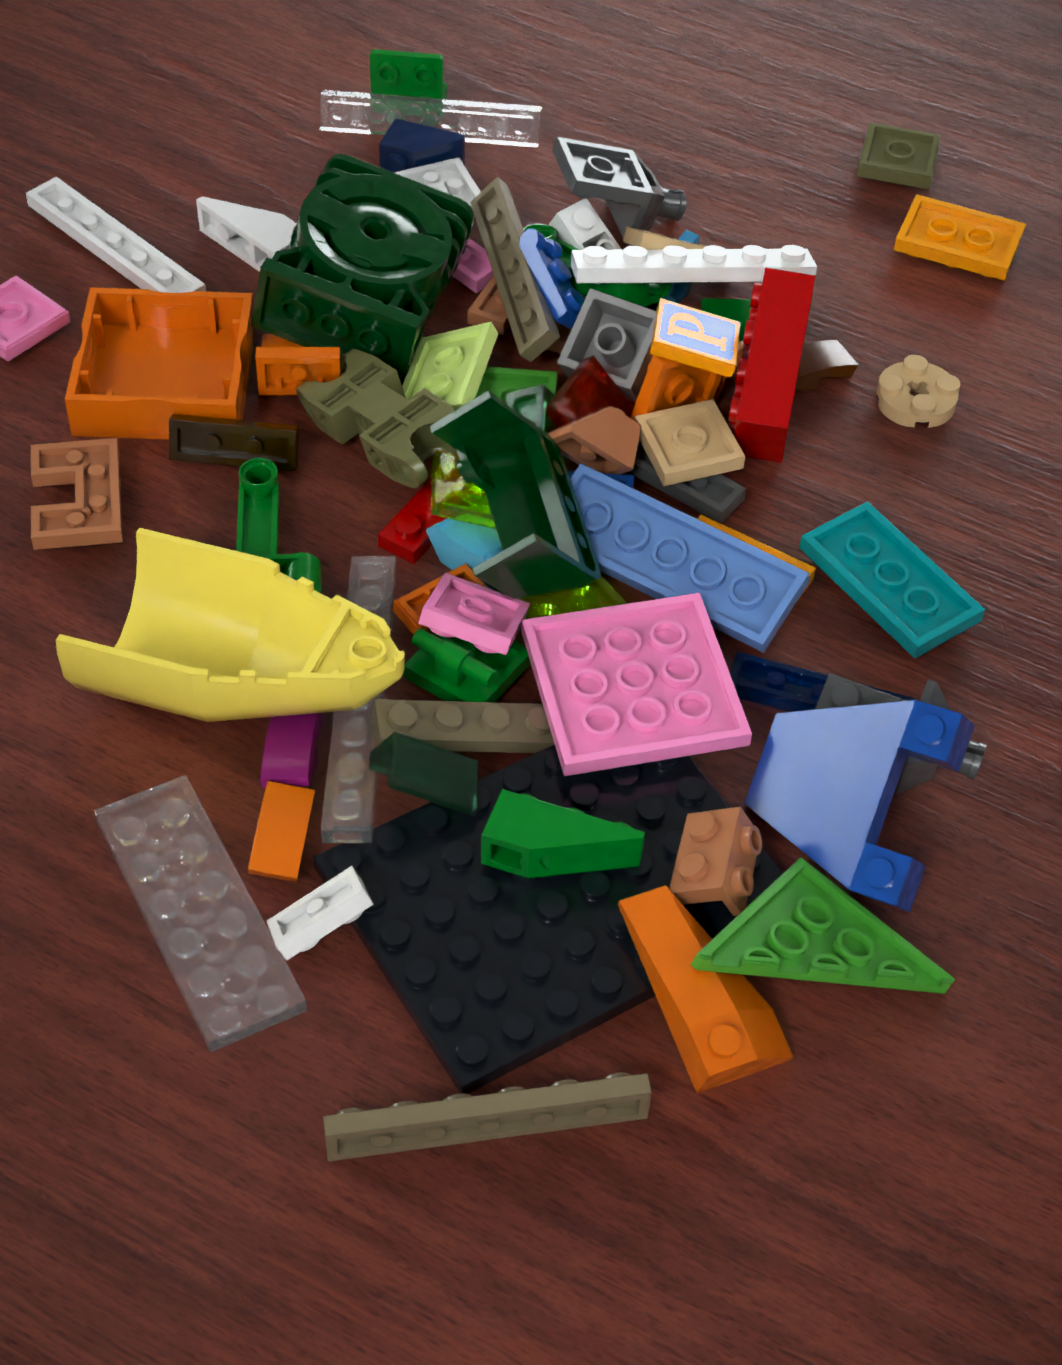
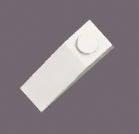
M203 196L196 199L200 231L260 272V267L266 257L272 259L276 251L289 249L292 231L297 223L284 214Z

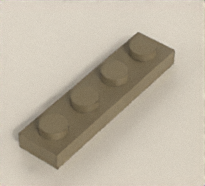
M375 699L371 708L376 750L537 753L555 745L543 704Z

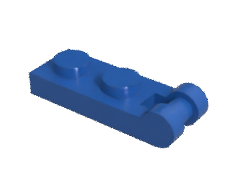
M532 228L527 229L521 235L519 241L522 253L555 321L572 330L584 303V298L573 288L569 280L572 274L569 268L560 260L562 247L550 238L545 239V236L539 231Z

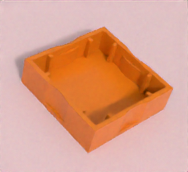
M90 287L81 325L83 333L82 343L73 360L65 396L71 436L169 440V419L172 414L243 420L256 328L251 326L254 310L253 293L207 291L166 293L148 289Z

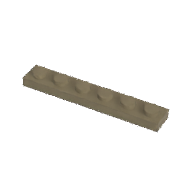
M497 177L470 203L519 354L529 362H532L560 338L551 310L520 248L519 241L524 230L508 184Z
M621 1072L611 1074L602 1080L578 1082L567 1079L558 1081L549 1087L525 1089L514 1086L488 1095L454 1094L442 1101L419 1104L415 1101H401L389 1108L366 1111L360 1108L343 1109L335 1115L323 1116L327 1160L336 1161L648 1119L652 1094L648 1074L631 1075Z

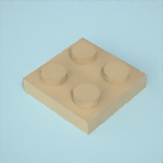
M714 399L634 417V421L641 425L639 440L663 486L744 468L745 455Z

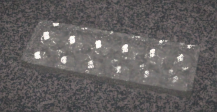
M186 775L94 810L95 819L210 1053L307 1011L306 999L281 952L276 947L270 931Z

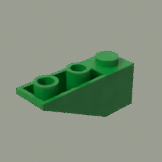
M502 789L482 833L481 864L526 878L639 867L642 861L645 832L634 829L622 822H610L587 815L576 808H564L538 800L529 794H518Z

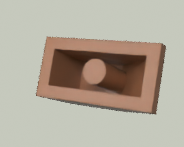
M610 406L579 418L548 434L557 444L561 454L578 465L581 463L600 473L623 474L634 468L641 425L626 416L622 410Z

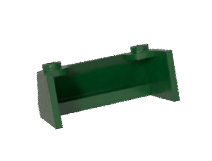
M489 390L430 425L432 434L457 450L459 456L457 468L462 478L468 484L474 483L484 490L501 543L502 552L473 568L474 575L477 578L493 586L501 594H506L514 599L584 588L600 579V567L563 456L557 444L548 433Z

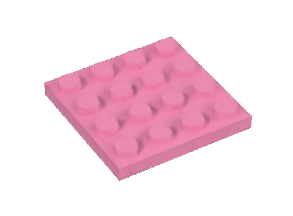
M700 593L522 620L521 633L564 776L750 746L752 732Z

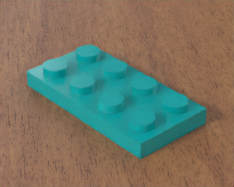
M868 501L801 536L799 548L914 659L982 621L985 609Z

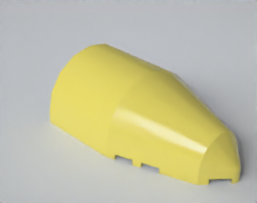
M139 528L136 532L137 569L131 607L115 647L59 634L56 638L57 655L63 676L75 688L205 722L356 710L400 680L405 666L404 650L399 651L391 639L390 628L386 621L339 595L331 599L315 591L314 582L304 577L297 581L280 572V565L268 558L144 528Z

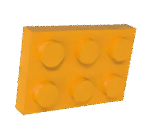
M916 194L896 237L894 251L908 254L911 257H920L938 262L948 267L978 273L988 278L1005 281L1022 240L1026 224Z

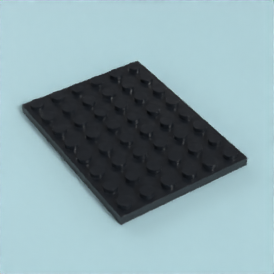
M552 745L313 856L314 868L324 883L351 866L358 873L373 905L364 910L350 924L460 1094H469L656 996L618 907V902L665 885L669 889L687 814L730 807L689 756L564 776L556 747ZM502 789L518 794H529L538 800L564 808H576L587 815L610 822H622L634 829L645 832L642 861L639 867L535 878L522 877L481 864V838ZM763 848L756 857L753 871L754 887L752 894L748 896L746 908L783 874ZM722 900L683 905L712 939L737 917L731 914Z

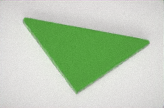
M801 857L701 949L691 963L693 968L701 971L945 994L955 981L950 974Z

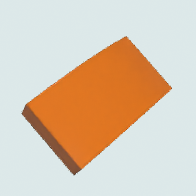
M267 781L248 866L249 874L297 883L315 790Z

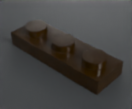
M172 414L169 419V460L241 466L250 459L265 458L272 461L277 466V470L296 471L298 467L299 425Z

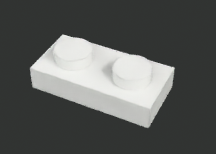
M353 866L268 919L267 924L276 947L284 958L288 960L299 952L313 948L322 937L339 926L356 920L364 910L373 905V902L362 879Z

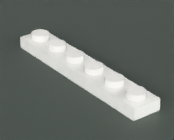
M58 177L26 193L28 206L139 288L166 293L206 291V285Z
M715 245L706 246L703 249L667 246L663 250H646L639 246H628L624 250H606L598 246H589L584 250H572L571 268L576 283L763 282L765 268L816 275L817 266L808 249L797 245H786L782 249H765L756 245H748L743 247V249H725Z

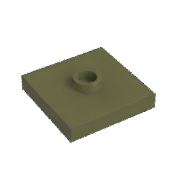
M869 123L856 176L930 189L941 135Z

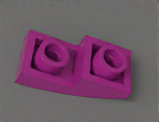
M322 713L271 717L262 759L260 778L262 788H266L267 781L298 787L310 785L318 762L315 744L323 724Z

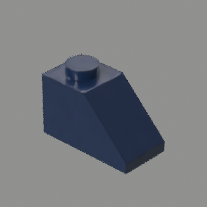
M395 118L379 143L380 168L394 173L458 157L465 166V135Z

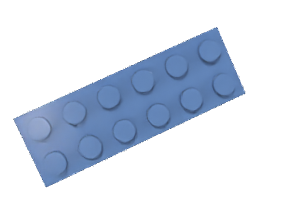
M581 463L570 478L601 572L655 599L700 593L713 628L763 653L810 582L808 572Z

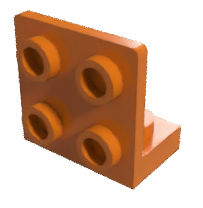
M263 334L261 347H256L255 360L259 395H297L296 387L305 381L329 382L342 375L340 347H304L273 334Z

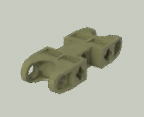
M351 349L341 356V366L344 373L339 378L329 382L305 381L296 387L300 403L307 415L321 431L341 445L355 435L360 434L359 438L369 464L395 482L411 488H417L429 478L426 467L423 464L427 457L440 452L451 454L457 452L455 448L432 434L430 425L455 411L450 404L425 388L409 400L406 399L397 370L371 354Z

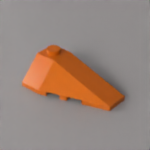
M666 885L618 902V907L697 1094L792 1060L794 1056L773 1009L744 975L701 971L691 966L696 954L712 938Z

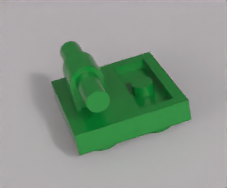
M419 628L414 633L411 641L412 645L418 647L419 650L405 663L403 674L405 679L444 701L496 702L531 663L526 647L516 641H513L507 655L486 653L477 649L473 643L457 637L448 638L437 634L433 635Z

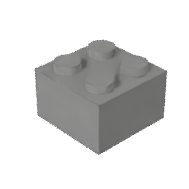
M590 288L557 364L569 379L635 402L653 356L650 353L656 311Z

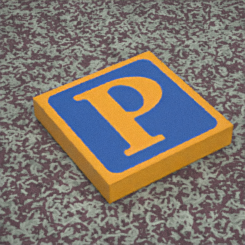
M660 298L655 314L650 353L732 378L737 364L740 322Z

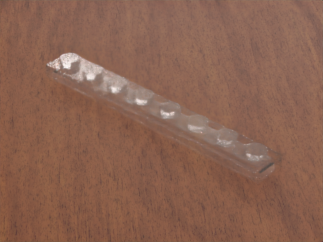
M352 556L347 600L383 618L390 628L391 637L397 576L396 556ZM386 690L359 709L334 712L321 822L322 843H372L380 750H376L371 708L375 699H385Z

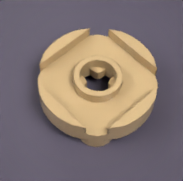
M909 355L904 359V362L893 364L881 373L876 390V395L879 398L878 407L887 418L897 424L915 428L916 422H929L928 428L937 427L946 423L954 415L958 402L960 381L956 376L950 375L944 369L928 363L924 357ZM910 392H918L919 394L914 396Z

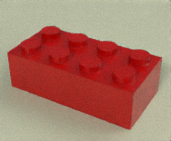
M765 268L763 282H754L750 303L751 310L743 339L742 358L739 359L735 394L732 396L728 426L745 457L778 463L783 461L816 275Z

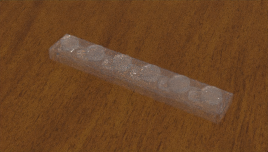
M322 90L320 94L321 130L385 135L396 118L464 134L465 142L538 147L541 107L335 90Z

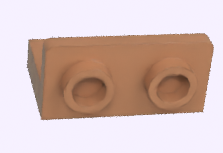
M741 807L687 814L669 890L682 905L722 900L733 916H738L746 909L748 896L753 892V871L756 857L762 850V837L759 829L751 823Z

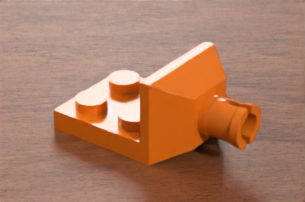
M741 341L738 342L737 364L733 374H737L739 359L742 358L744 345ZM653 355L640 393L635 401L631 419L634 420V417L637 415L714 399L716 402L723 390L727 377Z

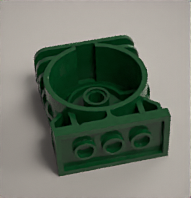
M334 154L327 161L324 171L320 173L316 181L315 187L311 189L301 206L297 224L292 231L289 249L276 251L272 259L266 257L260 267L251 326L304 347H340V357L351 349L366 352L397 370L400 382L403 385L411 361L422 340L426 323L432 317L439 296L443 294L445 288L449 285L453 273L460 263L461 255H464L467 249L474 223L472 207L458 197L350 155Z

